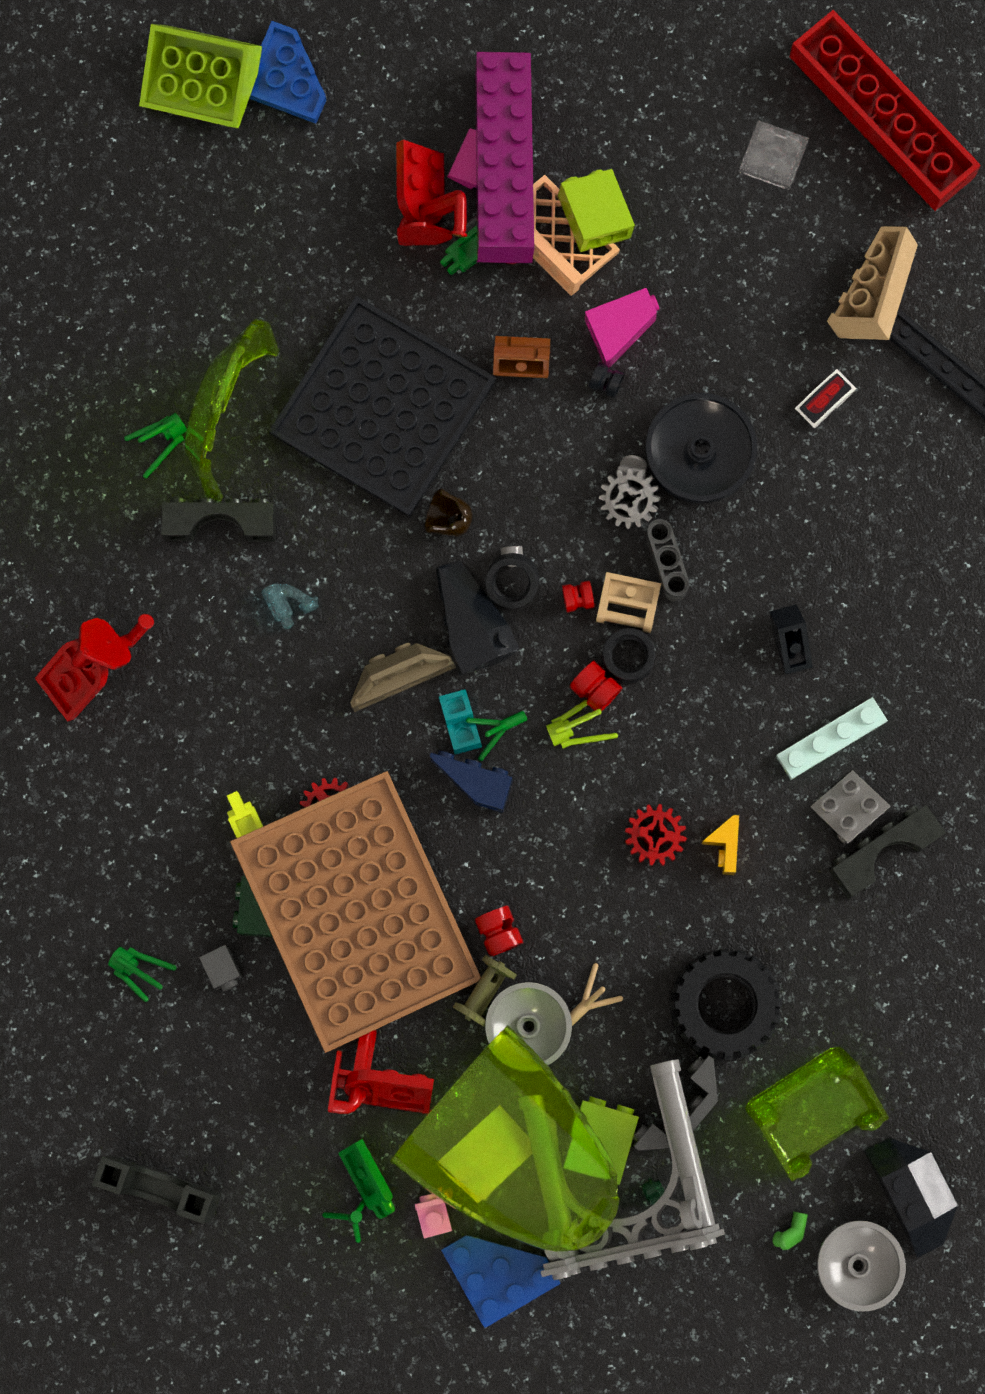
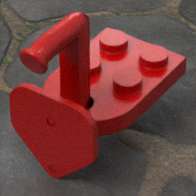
M407 140L397 142V201L400 211L404 216L399 228H397L399 245H438L451 240L452 235L467 237V203L465 193L455 190L444 195V153ZM454 211L453 231L434 225L441 220L443 215Z
M148 614L140 615L138 623L132 630L121 637L103 619L94 618L83 622L79 628V638L65 643L35 677L36 681L67 722L75 719L104 687L108 678V668H120L131 660L129 648H132L147 630L153 627V618Z
M376 1030L359 1037L353 1071L341 1069L342 1051H337L328 1112L349 1114L364 1103L429 1114L434 1079H430L422 1074H399L397 1071L390 1069L383 1071L371 1070ZM338 1088L345 1090V1093L349 1096L348 1102L336 1100Z

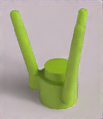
M587 699L562 716L551 720V724L546 725L554 746L561 744L563 749L576 744L616 739L618 734L611 733L569 739V737L574 736L572 727L602 713L600 709H597L569 722L568 718L587 706Z

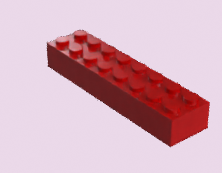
M834 10L793 42L789 57L934 211L939 209L976 177L981 166L977 160Z

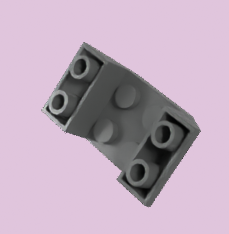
M710 1056L704 1059L698 1057L687 1070L691 1073L687 1079L704 1093L703 1097L697 1094L687 1106V1109L690 1111L689 1117L693 1131L718 1102L714 1059ZM651 1123L648 1127L642 1124L633 1136L635 1142L632 1146L636 1150L670 1148L667 1135Z

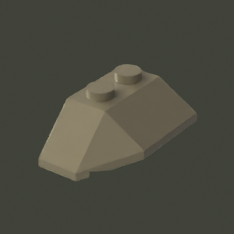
M405 643L395 648L396 653L386 657L384 654L373 657L369 660L370 664L364 667L350 702L354 712L456 668L451 656L417 643L414 645Z

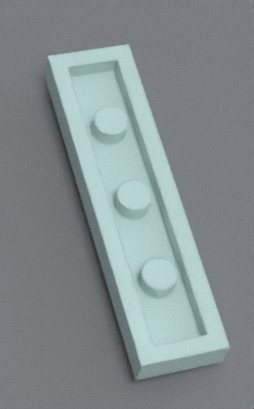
M872 697L777 754L776 757L790 780L885 724L888 720Z

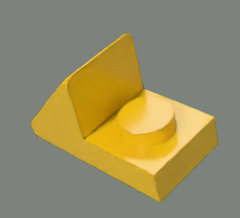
M733 815L702 842L703 845L724 846V850H719L718 867H723L722 874L734 875L736 873L739 815Z

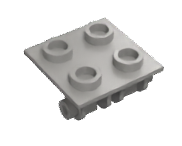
M852 770L810 807L838 834L839 840L845 844L846 842L853 841L858 834L870 826L880 815H883L891 806Z

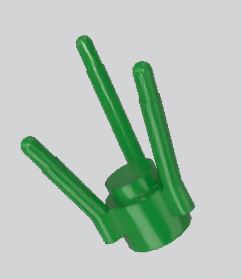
M176 413L124 437L125 441L139 437L138 442L142 443L162 433L167 441L171 438L173 439L146 470L143 478H148L168 454L185 440L182 434L187 431V428Z
M119 947L110 958L108 966L115 970L114 975L121 978L144 1002L149 1000L148 997L127 975L130 976L134 973L159 990L163 986L137 968L139 961L136 958L173 971L177 969L173 964L140 953L132 947L128 951L123 947Z

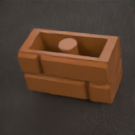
M495 336L493 376L548 378L550 339Z

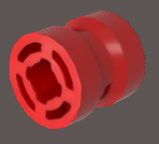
M590 580L581 582L577 586L571 584L562 585L567 613L576 611L580 607L585 609L594 608Z

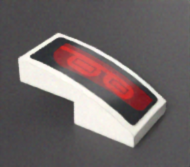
M836 369L795 409L816 428L857 388Z

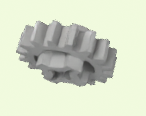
M633 467L628 468L627 474L622 469H618L617 478L611 474L607 477L611 484L604 483L601 486L606 491V493L599 496L600 500H605L606 502L601 507V510H609L610 513L606 518L609 520L615 517L617 519L616 526L625 522L626 528L630 529L632 523L635 522L640 527L643 525L642 518L648 522L652 519L649 511L657 512L658 507L653 505V502L660 501V496L654 495V492L659 487L658 485H650L653 477L649 476L645 479L643 477L644 470L642 469L637 474H634ZM631 480L637 481L643 487L639 488L633 485ZM618 483L619 493L617 497L612 499L613 489ZM627 491L629 495L640 494L638 497H636L634 501H632V504L630 501L625 500L619 502L624 498V496L627 495ZM648 497L646 508L641 512L640 503L642 499ZM621 508L627 511L629 516L620 513L617 509Z

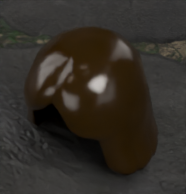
M440 488L435 492L430 502L424 524L425 531L454 537L461 536L468 531L471 525L472 510L464 500ZM455 515L454 522L450 525L449 518Z

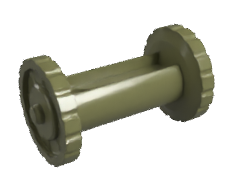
M484 955L482 961L488 967L464 1005L455 1002L453 1006L454 1009L465 1015V1019L468 1021L473 1020L485 1027L486 1020L481 1016L505 977L514 980L517 976L506 968L504 963L501 961L497 962Z

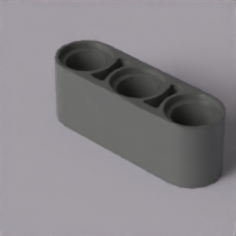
M656 519L648 526L646 541L664 596L670 601L677 602L686 596L689 588V579L670 523L663 519ZM656 529H661L665 531L667 537L663 540H657L652 536V532ZM664 555H670L674 558L675 563L671 566H665L661 563L660 558ZM672 581H678L683 585V590L672 592L668 584Z

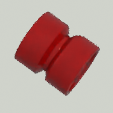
M595 661L587 665L569 686L580 698L586 697V704L594 711L597 709L603 711L623 689L612 677L606 678L605 670Z
M508 905L483 914L474 920L480 935L486 936L484 945L489 957L501 954L524 943L518 928L512 926L514 918Z

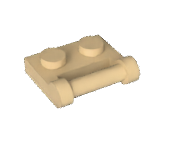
M606 572L596 622L604 624L607 621L643 629L642 632L651 633L661 583ZM608 603L647 611L646 617L642 618L608 611Z

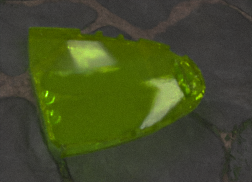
M508 1025L483 1049L390 1159L396 1167L416 1183L464 1215L513 1239L543 1250L554 1252L574 1251L589 1246L598 1240L608 1229L618 1209L617 1173L601 1140L588 1123L585 1114L580 1111L571 1098L569 1091L554 1076L553 1071Z

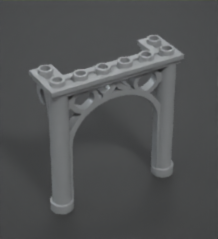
M679 1059L650 1066L672 1157L671 1178L660 1199L646 1211L632 1217L609 1218L589 1211L574 1198L565 1180L546 1093H538L517 1099L519 1109L523 1110L549 1223V1232H545L543 1236V1247L547 1258L551 1262L543 1264L542 1277L552 1275L553 1280L563 1279L581 1273L580 1267L590 1266V1271L608 1267L607 1261L616 1260L617 1265L635 1261L634 1255L644 1254V1259L662 1255L661 1250L671 1248L672 1253L688 1250L689 1247L690 1250L700 1249L717 1243L716 1237L725 1235L724 1228L720 1229L719 1223L715 1224L679 1076V1071H681ZM680 1181L685 1201L673 1198ZM666 1205L675 1207L680 1211L681 1223L678 1226L669 1228L662 1223L660 1215ZM569 1208L582 1218L575 1228L573 1227ZM651 1222L659 1233L664 1234V1236L642 1240L643 1229ZM589 1223L599 1226L603 1232V1238L599 1244L589 1245L583 1239V1230ZM637 1223V1224L633 1227V1229H632L631 1227L627 1226V1225H632V1224ZM610 1227H613V1232L623 1234L628 1244L607 1248L612 1239V1229ZM579 1249L586 1253L580 1254Z

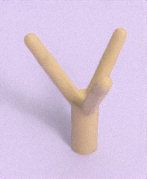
M594 963L582 1001L570 1012L572 1026L590 1009L623 1000L622 996L594 1002L605 992V987H600L589 997L598 970L597 963Z

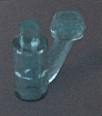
M275 583L261 591L275 621H280L284 630L294 626L290 617L293 611L286 596L300 601L299 608L305 614L319 607L318 597L311 598L306 593L290 585Z

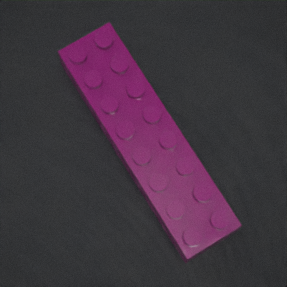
M476 52L477 262L532 263L534 254L531 53Z

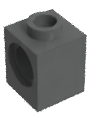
M227 945L199 957L214 989L222 988L223 992L239 985L237 980L243 978Z

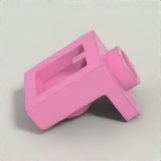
M432 1193L419 1197L420 1203L415 1204V1209L417 1210L423 1237L428 1238L452 1231L444 1196L437 1198V1194Z

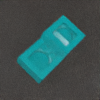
M466 689L439 696L455 755L481 748L482 745L476 724L466 723L467 718H474Z

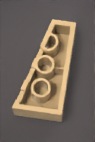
M881 227L864 256L866 260L863 266L855 271L852 277L854 280L847 293L843 292L838 301L840 306L836 313H831L827 320L838 338L889 340L918 246L907 227Z

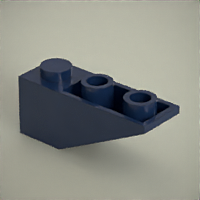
M438 751V754H430L431 761L475 805L503 813L513 782V778L508 776V771L497 767H492V771L481 768L482 764L471 759H465V762L454 760L455 755L444 751Z

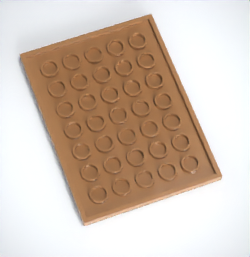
M388 771L230 841L324 1053L466 988L481 979Z

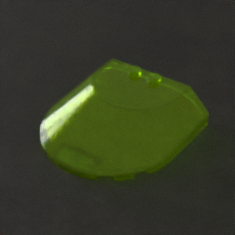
M258 318L254 319L213 359L197 392L188 422L185 440L186 455L206 497L222 501L223 495L213 477L211 460L206 459L207 451L211 452L213 449L216 433L215 427L221 412L224 413L240 371L259 357L268 354L277 356L279 353L270 323Z

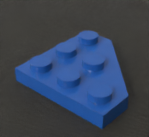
M271 21L261 44L262 51L258 75L249 99L316 124L326 102L322 86L317 79L297 30Z
M469 1235L462 1237L441 1250L484 1328L561 1284L559 1279L553 1280L552 1275L542 1277L543 1264L549 1261L541 1255Z

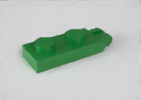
M477 225L466 233L467 237H461L446 249L447 255L440 263L443 267H446L452 261L454 262L447 269L450 275H453L459 269L465 272L477 263Z
M363 1139L339 1152L338 1154L367 1208L373 1210L379 1219L392 1214L395 1211L391 1201L393 1198L392 1193Z

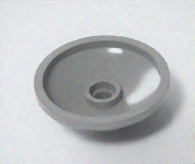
M525 982L506 988L493 1000L487 1012L485 1030L491 1049L503 1062L518 1069L534 1070L548 1066L562 1055L570 1041L572 1020L566 1003L558 993L545 985ZM531 1021L534 1024L532 1032H526L523 1029L525 1022Z
M853 1221L837 1227L825 1238L818 1253L817 1271L823 1289L837 1304L854 1311H872L885 1306L898 1294L904 1282L906 1263L899 1242L888 1230L872 1222ZM856 1260L862 1263V1269L858 1272L853 1269V1263Z

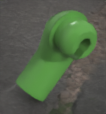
M793 1211L791 1227L784 1232L777 1231L773 1235L774 1246L780 1247L782 1250H789L802 1241L808 1215Z

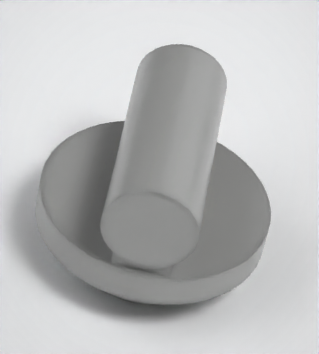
M628 455L622 458L618 469H622L625 474H627L629 467H633L634 474H637L642 469L644 470L643 477L646 479L648 466L643 458L636 455Z

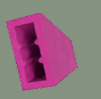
M647 288L585 311L586 325L603 364L607 365L608 368L656 321L659 305L655 296L649 295Z

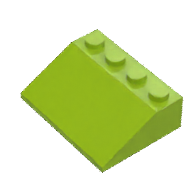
M151 24L139 106L239 128L258 75L262 46L168 25Z

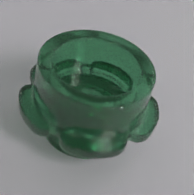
M649 1178L648 1182L641 1185L643 1193L651 1206L665 1192L659 1180L654 1182L652 1178Z

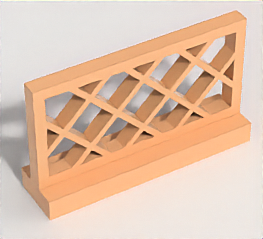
M544 175L533 184V259L572 296L579 290L581 284L615 257L620 249L612 243L605 245L609 252L604 256L593 255V249L589 250V255L574 254V243L576 241L571 228L570 236L555 235V224L569 225L567 218L555 217V207H562L558 198L559 188ZM545 186L552 193L551 200L536 199V191ZM536 205L551 206V217L536 216ZM536 223H550L551 235L540 234L536 230ZM555 241L570 242V253H559L555 249ZM574 260L589 261V269L581 275L573 267Z

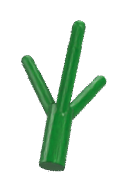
M520 711L503 720L466 719V723L496 726L485 732L486 737L493 734L495 736L478 757L479 761L484 760L506 730L527 721L524 711Z
M364 1200L359 1203L355 1211L349 1214L323 1213L322 1216L324 1218L348 1220L352 1224L355 1241L357 1243L361 1242L358 1222L362 1220L361 1211L366 1205Z

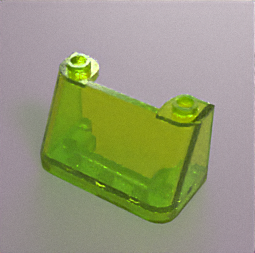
M834 1047L823 1052L755 1096L745 1107L753 1124L791 1181L808 1174L812 1166V1160L809 1157L811 1154L857 1125L862 1130L873 1131L889 1119L859 1064L841 1047Z

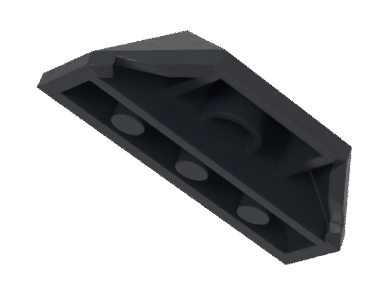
M888 1138L864 1150L916 1257L918 1258L944 1245L958 1205L932 1153L892 1138Z

